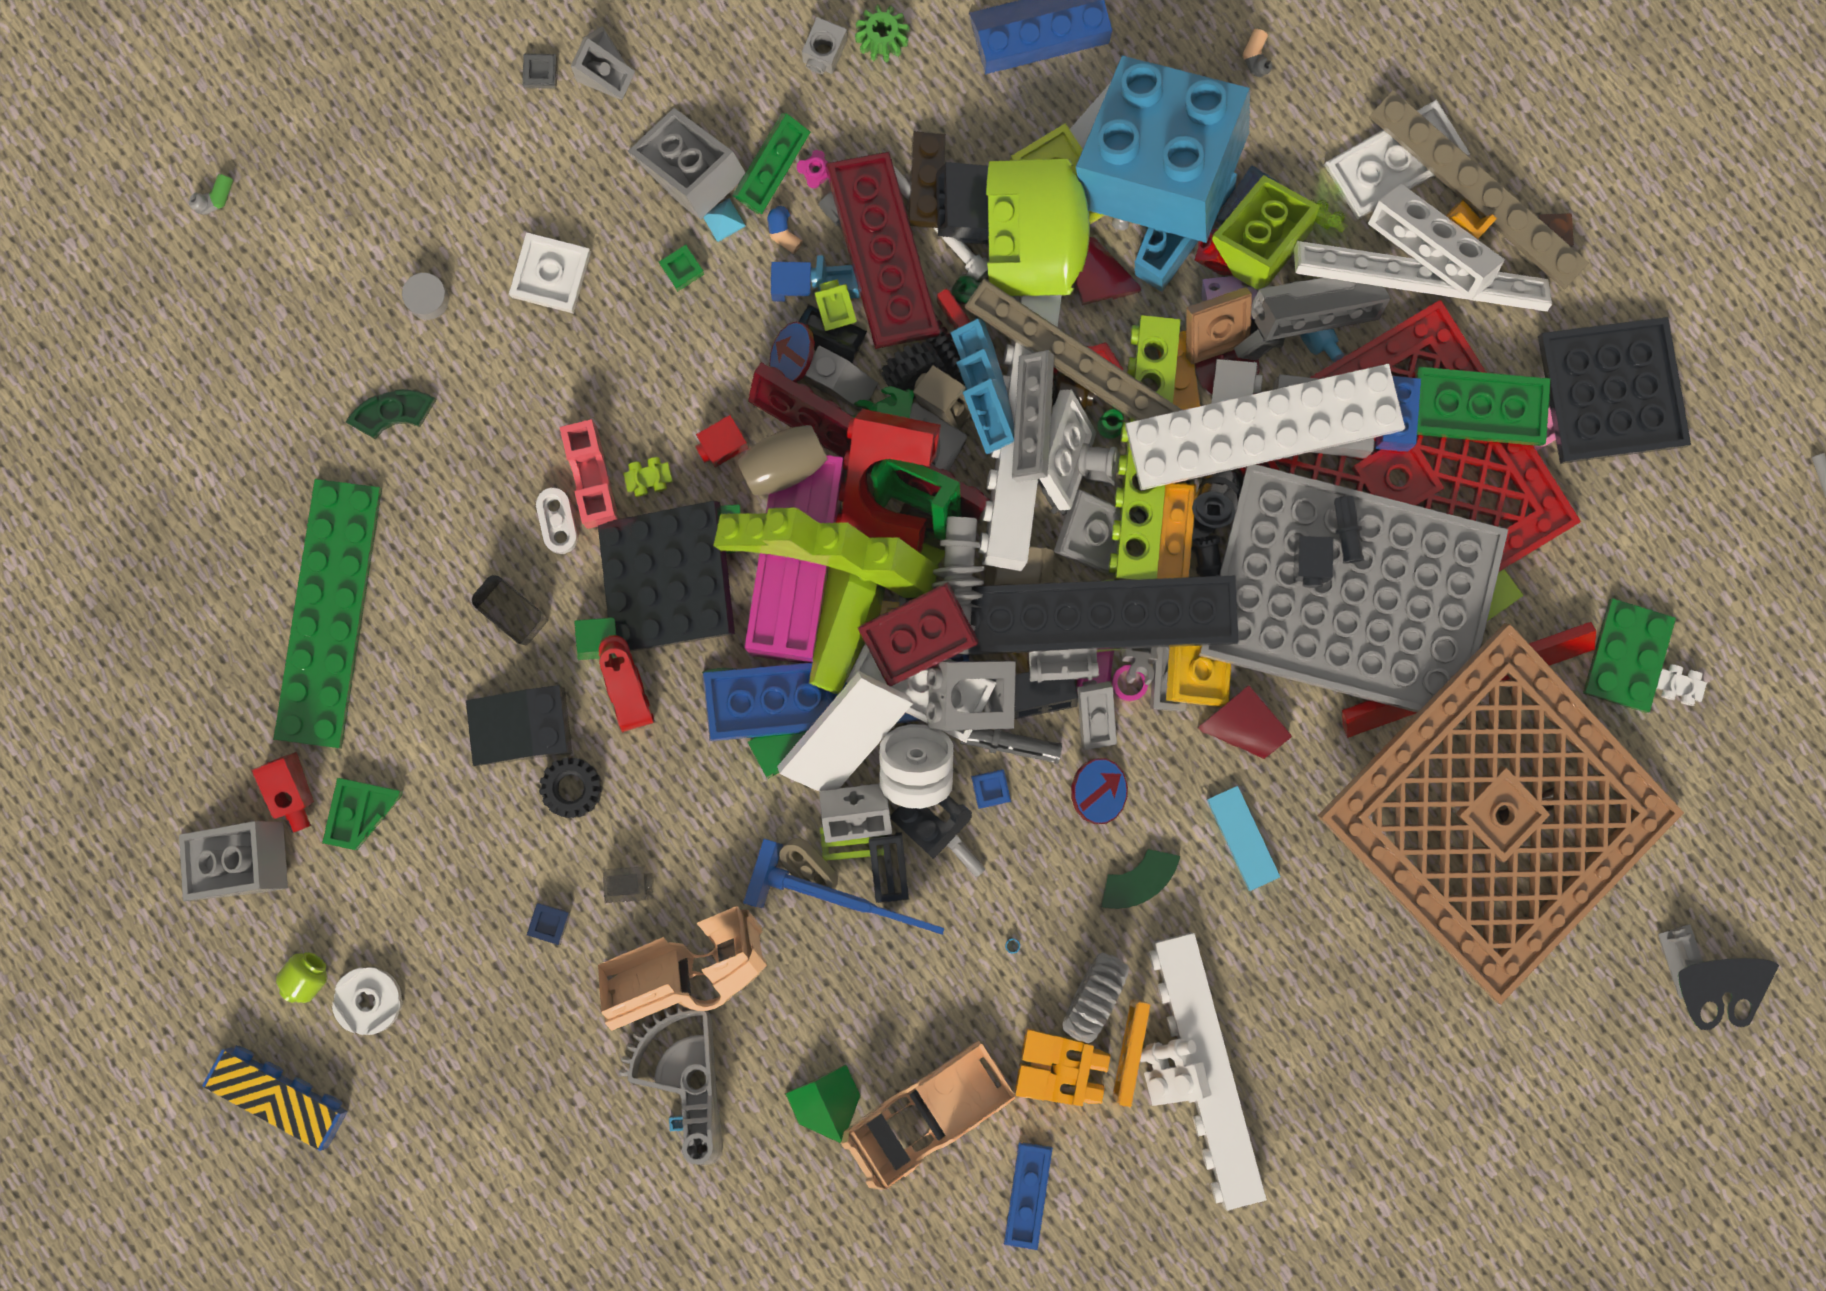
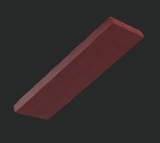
M890 152L826 163L825 169L875 349L939 336L938 322Z

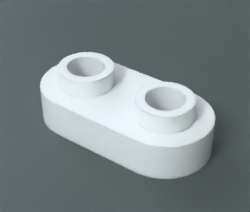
M558 488L545 489L539 494L536 501L543 540L552 552L566 554L575 548L578 541L571 502L562 490ZM554 500L559 501L560 508L555 512L550 511V502ZM560 532L567 534V539L564 543L556 542V535Z

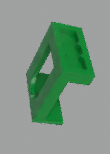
M884 459L877 461L874 465L871 479H873V496L875 501L885 508L892 497L932 515L934 538L945 540L947 517H962L960 482L923 465L895 459ZM895 470L907 472L940 487V490L935 497L903 482L897 476Z

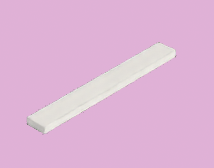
M1297 241L1294 247L1295 273L1468 299L1413 258ZM1498 272L1493 283L1473 299L1475 301L1548 311L1552 305L1548 279Z

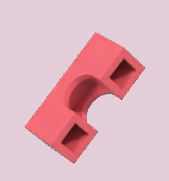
M590 419L559 427L566 458L570 463L575 480L576 491L574 492L582 524L587 529L619 519L597 426Z

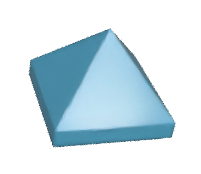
M730 198L716 205L703 217L717 242L746 227Z

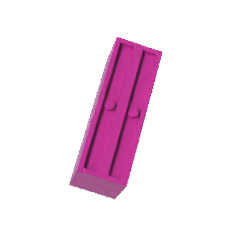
M826 455L828 460L804 481L788 489L770 493L768 495L766 513L768 508H798L818 523H836L841 504L839 492L845 478L843 457ZM759 553L745 649L750 656L801 664L813 663L828 566L795 558Z

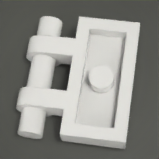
M1175 1039L1169 1041L1166 1045L1151 1043L1142 1048L1140 1062L1148 1061L1153 1067V1070L1144 1073L1152 1106L1204 1099L1212 1095L1203 1062L1192 1063L1190 1054L1196 1052L1194 1041ZM1167 1058L1174 1060L1176 1066L1170 1067Z

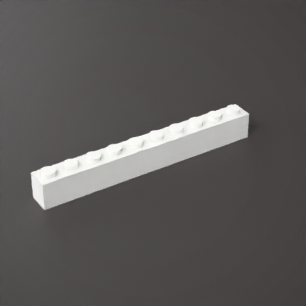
M1062 295L1012 296L1058 327ZM1012 340L1011 345H1006L1003 364H1008L1007 376L1003 375L1015 426L1019 356L1032 352ZM1013 442L991 453V457L996 458L995 469H990L987 479V489L992 490L991 499L986 501L983 510L982 521H987L986 534L981 533L979 540L981 547L978 548V553L983 554V565L1022 571L1028 561L1038 479L1016 482L1012 478Z

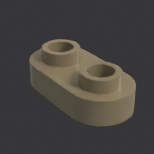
M793 838L781 849L780 861L792 876L832 889L837 887L838 876L836 872L807 841Z

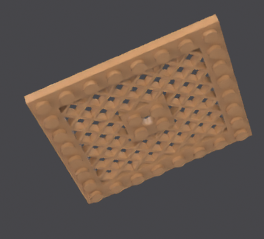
M1504 623L1318 814V817L1496 1003L1501 1005L1684 812L1511 624ZM1507 674L1511 680L1501 679ZM1499 686H1512V704H1499ZM1522 692L1534 704H1522ZM1489 693V704H1478ZM1476 710H1489L1488 728H1476ZM1499 710H1511V728H1498ZM1522 710H1534L1533 728H1521ZM1544 715L1556 728H1544ZM1466 717V728H1455ZM1465 734V752H1452L1453 735ZM1475 734H1488V752H1475ZM1498 734H1511L1510 752H1498ZM1521 734H1533V752H1521ZM1544 734H1556L1555 751H1543ZM1566 739L1577 751H1566ZM1443 740L1442 752H1432ZM1565 757H1577V775H1565ZM1465 758V776H1452V759ZM1475 758H1488L1487 776H1475ZM1498 758H1510V771L1503 766L1497 770ZM1520 758H1533L1532 775H1520ZM1543 758H1555V775H1543ZM1429 759H1442V776H1429ZM1588 763L1596 770L1597 775H1587ZM1419 765V776L1407 777ZM1542 781H1554V799H1542ZM1565 781H1577L1576 798H1564ZM1587 781H1599V798H1587ZM1464 782V800H1451L1452 783ZM1474 782H1485L1474 793ZM1520 782H1532V794ZM1406 783H1419L1418 800H1405ZM1429 783H1442L1441 800H1428ZM1609 787L1621 798H1609ZM1396 789V801H1384ZM1609 804H1621L1620 821H1609ZM1506 805L1509 809V817L1504 823L1499 824L1496 820V812L1498 808ZM1542 805H1554L1553 822H1544L1550 814ZM1564 805H1576V822H1564ZM1587 805H1598V822H1586ZM1451 806H1462L1455 813L1462 821L1461 824H1451ZM1382 807H1395V824L1382 825ZM1405 807H1418V824H1405ZM1428 807H1441V824H1428ZM1586 828H1598L1597 845H1586ZM1608 828H1617L1608 838ZM1541 829H1553V846H1541ZM1564 829H1576L1575 845L1563 846ZM1450 830H1463V847H1450ZM1382 831H1395V845ZM1405 831H1418L1417 848H1404ZM1428 831H1441L1440 848H1427ZM1473 834L1485 847H1473ZM1531 835L1530 846H1521ZM1563 852H1575L1574 869H1563ZM1585 852H1595L1585 862ZM1518 853H1530V870H1518ZM1541 853H1553L1552 869H1540ZM1440 854V871H1427V855ZM1450 854H1463L1462 871H1449ZM1473 854H1485V870L1472 871ZM1405 855H1417V868ZM1495 857L1503 863L1508 859L1507 870H1495ZM1540 876H1552V893H1540ZM1562 876H1572L1562 886ZM1485 877L1484 894H1472V878ZM1495 877H1507V894H1494ZM1517 877H1530L1529 893H1517ZM1428 878H1439V891L1427 880ZM1449 878H1462V895H1449ZM1529 900V917H1516L1517 901ZM1539 900H1549L1539 910ZM1472 901H1484V918H1471ZM1494 901H1507L1506 917H1494ZM1449 902H1462L1461 914ZM1506 924V941H1493L1494 925ZM1516 924H1526L1516 934ZM1471 925H1484L1483 937ZM1493 948L1503 949L1499 953H1497Z

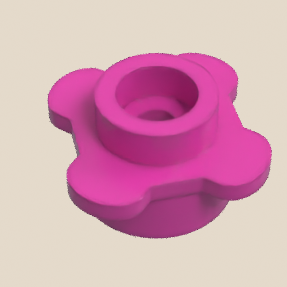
M815 150L812 152L811 157L806 160H800L797 163L798 173L804 175L810 188H818L828 178L825 169L827 161L825 160L824 152ZM818 167L819 171L814 172L813 168Z

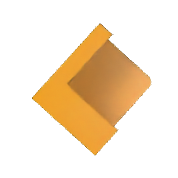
M1464 200L1457 203L1446 215V217L1476 239H1479L1497 219L1493 213L1480 219Z

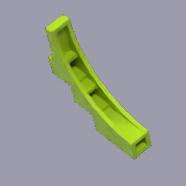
M768 508L767 513L720 514L713 545L722 551L771 554L825 565L868 579L904 598H916L934 589L932 584L936 582L937 576L933 574V570L939 567L899 538H869L849 523H818L798 508Z

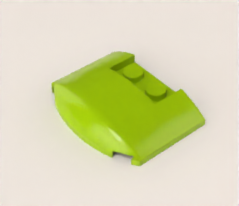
M1070 159L989 161L986 188L989 222L988 277L990 283L1010 296L1071 295L1074 290L1071 286L1078 277L1079 272L1083 271L1089 245V211L1082 182L1078 181V178L1070 166H1073Z

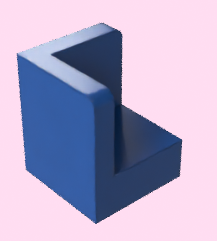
M771 262L772 301L785 302L786 296H809L811 293V262Z

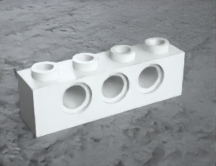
M1403 184L1398 185L1379 200L1368 223L1470 300H1473L1493 283L1505 261L1504 258Z

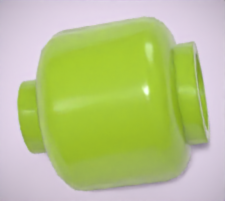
M310 952L293 954L276 975V984L280 989V995L291 1003H307L312 1001L328 979L324 961Z

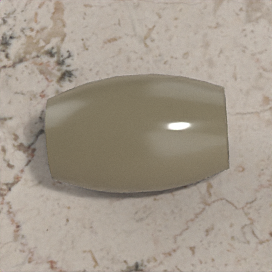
M806 425L788 428L762 439L752 446L737 463L751 492L755 496L782 491L804 481L814 474L828 458L812 426Z

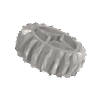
M1103 952L1094 959L1075 993L1064 1018L1063 1030L1070 1034L1072 1038L1088 1044L1097 1038L1122 992L1129 972L1127 964L1123 963L1121 959Z

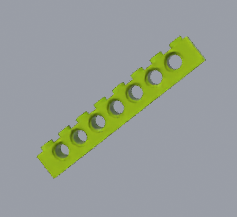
M1141 315L1138 325H1132L1130 345H1136L1135 358L1129 357L1127 374L1140 382L1144 379H1153L1158 385L1156 393L1173 403L1181 319ZM1150 346L1158 348L1161 352V358L1157 360L1149 359L1145 355L1144 349ZM1123 422L1121 442L1127 443L1126 453L1119 456L1118 474L1123 475L1122 488L1117 487L1115 495V507L1120 508L1119 520L1113 521L1112 540H1117L1116 553H1110L1109 573H1114V581L1157 579L1165 485L1149 488L1144 491L1137 490L1133 486L1132 478L1137 476L1125 427L1126 423L1129 422ZM1133 508L1143 510L1146 514V521L1141 524L1134 523L1129 517V511ZM1129 541L1139 542L1143 547V554L1138 557L1131 556L1126 550V543Z

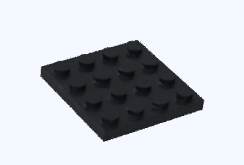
M1668 317L1545 332L1538 335L1545 378H1550L1549 404L1560 464L1685 448L1691 445Z
M709 501L621 518L598 525L608 618L615 619L616 635L626 640L630 652L735 634L726 551L713 546L720 514H722L719 501Z

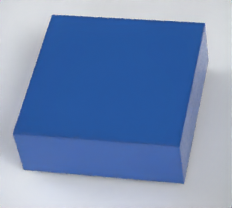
M1004 769L971 776L978 809L1011 802Z

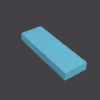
M1235 786L1207 799L1208 805L1248 891H1252L1280 878L1239 787Z

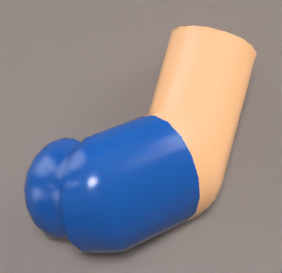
M777 206L775 209L770 210L767 217L770 237L792 254H795L803 241L788 231L787 221L790 216L788 209L784 206Z

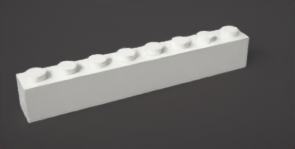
M1190 932L1152 942L1154 950L1149 951V957L1153 970H1159L1163 983L1157 984L1162 1003L1169 1004L1172 1015L1166 1017L1171 1037L1177 1036L1178 1039L1185 1041L1192 1040L1195 1042L1196 1052L1190 1054L1192 1063L1203 1062L1212 1094L1204 1099L1190 1100L1188 1102H1195L1198 1115L1193 1116L1194 1126L1198 1137L1204 1135L1207 1146L1206 1149L1202 1150L1203 1160L1206 1169H1213L1216 1182L1210 1183L1216 1203L1222 1202V1206L1227 1211L1265 1201L1264 1189L1195 933Z

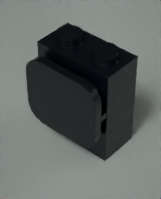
M945 162L936 173L938 236L953 237L963 243L989 244L988 195H986L988 165Z

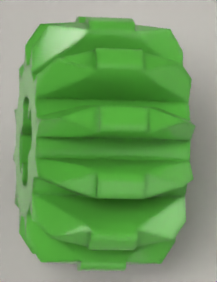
M878 4L875 6V14L865 10L863 12L864 20L856 22V29L859 32L855 34V41L862 43L860 52L865 54L871 51L870 57L873 62L878 58L879 54H883V60L887 63L889 61V52L899 57L901 55L900 47L908 46L906 35L909 34V25L903 24L904 15L902 13L894 15V8L892 6H889L886 12H881V7ZM884 29L887 36L880 37L878 30Z

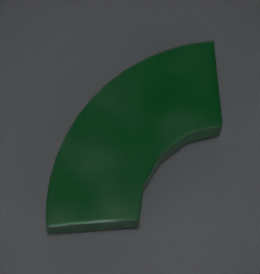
M399 389L367 399L349 415L345 422L371 438L376 439L385 429L395 424H411L421 427L437 399L420 391Z
M1147 849L1142 861L1133 870L1121 875L1107 874L1101 907L1109 909L1129 908L1153 898L1171 880L1179 864L1180 856Z

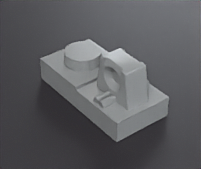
M1095 680L1083 682V686L1077 687L1081 744L1084 750L1117 744L1112 684L1110 681L1097 683Z

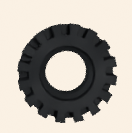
M919 342L913 344V347L910 348L908 345L903 347V352L897 351L894 353L895 357L889 358L886 361L888 365H883L881 375L888 386L904 391L908 389L914 391L918 378L923 373H927L932 366H935L944 373L946 370L944 363L931 343L922 342L920 345Z
M569 757L562 758L559 761L556 760L552 763L551 767L545 769V775L540 779L541 789H539V793L543 797L542 802L549 808V811L561 817L575 818L585 816L586 813L595 809L594 806L601 799L599 798L603 789L600 782L602 781L601 777L596 772L597 770L584 760ZM568 775L578 776L584 785L582 795L574 801L563 799L559 793V783Z

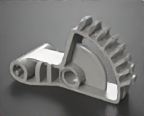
M677 1003L678 1013L674 1014L671 1007L664 1009L667 1017L665 1019L660 1014L654 1013L652 1017L656 1025L653 1027L650 1023L644 1021L642 1026L647 1031L646 1035L644 1036L639 1032L633 1034L634 1038L640 1042L638 1046L630 1043L627 1044L626 1048L629 1051H633L634 1054L632 1058L622 1057L621 1061L630 1064L629 1071L619 1070V1075L628 1077L630 1083L678 1093L682 1100L683 1157L691 1164L711 1165L717 1162L722 1155L712 1016L708 1011H686V1007ZM703 1016L704 1035L689 1036L671 1045L658 1062L655 1072V1083L638 1079V1070L643 1054L659 1032L681 1019ZM701 1070L706 1075V1083L701 1089L695 1090L691 1086L690 1079L693 1073ZM703 1144L707 1145V1152L698 1154L697 1148L703 1146Z

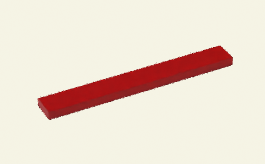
M1588 622L1531 642L1529 645L1551 666L1595 650L1597 630L1592 622ZM1506 674L1501 680H1511V679H1510L1509 676ZM1369 700L1342 710V724L1346 736L1349 738L1411 716L1417 712Z

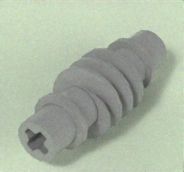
M947 517L946 539L940 540V546L945 547V567L933 570V574L943 578L944 581L933 583L932 588L949 582L969 623H971V608H982L972 604L971 600L983 598V594L972 590V587L984 584V580L974 577L973 573L985 570V567L974 566L975 549L981 547V543L976 542L977 519ZM969 649L959 654H969Z

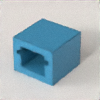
M682 1115L669 1117L670 1131H683Z

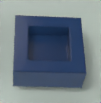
M536 903L527 936L561 945L571 912Z

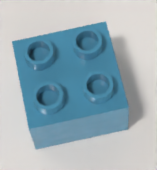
M1122 55L1076 165L1077 178L1079 182H1082L1088 211L1206 243L1250 133V88Z

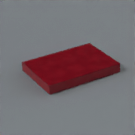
M949 582L857 627L886 684L890 687L979 643Z

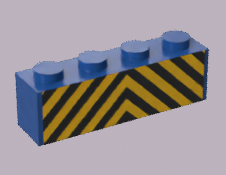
M236 1045L235 1048L230 1047L221 1050L202 1087L319 1151L329 1147L348 1113L347 1110L341 1107L342 1101L329 1094H324L321 1097L311 1091L313 1086L300 1078H294L293 1081L282 1075L284 1070L271 1062L266 1061L264 1065L252 1059L254 1053L244 1047Z

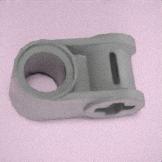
M1082 444L1078 467L1086 482L1095 484V481L1103 482V486L1115 485L1120 456L1117 447H1111L1110 449L1092 448L1090 444Z

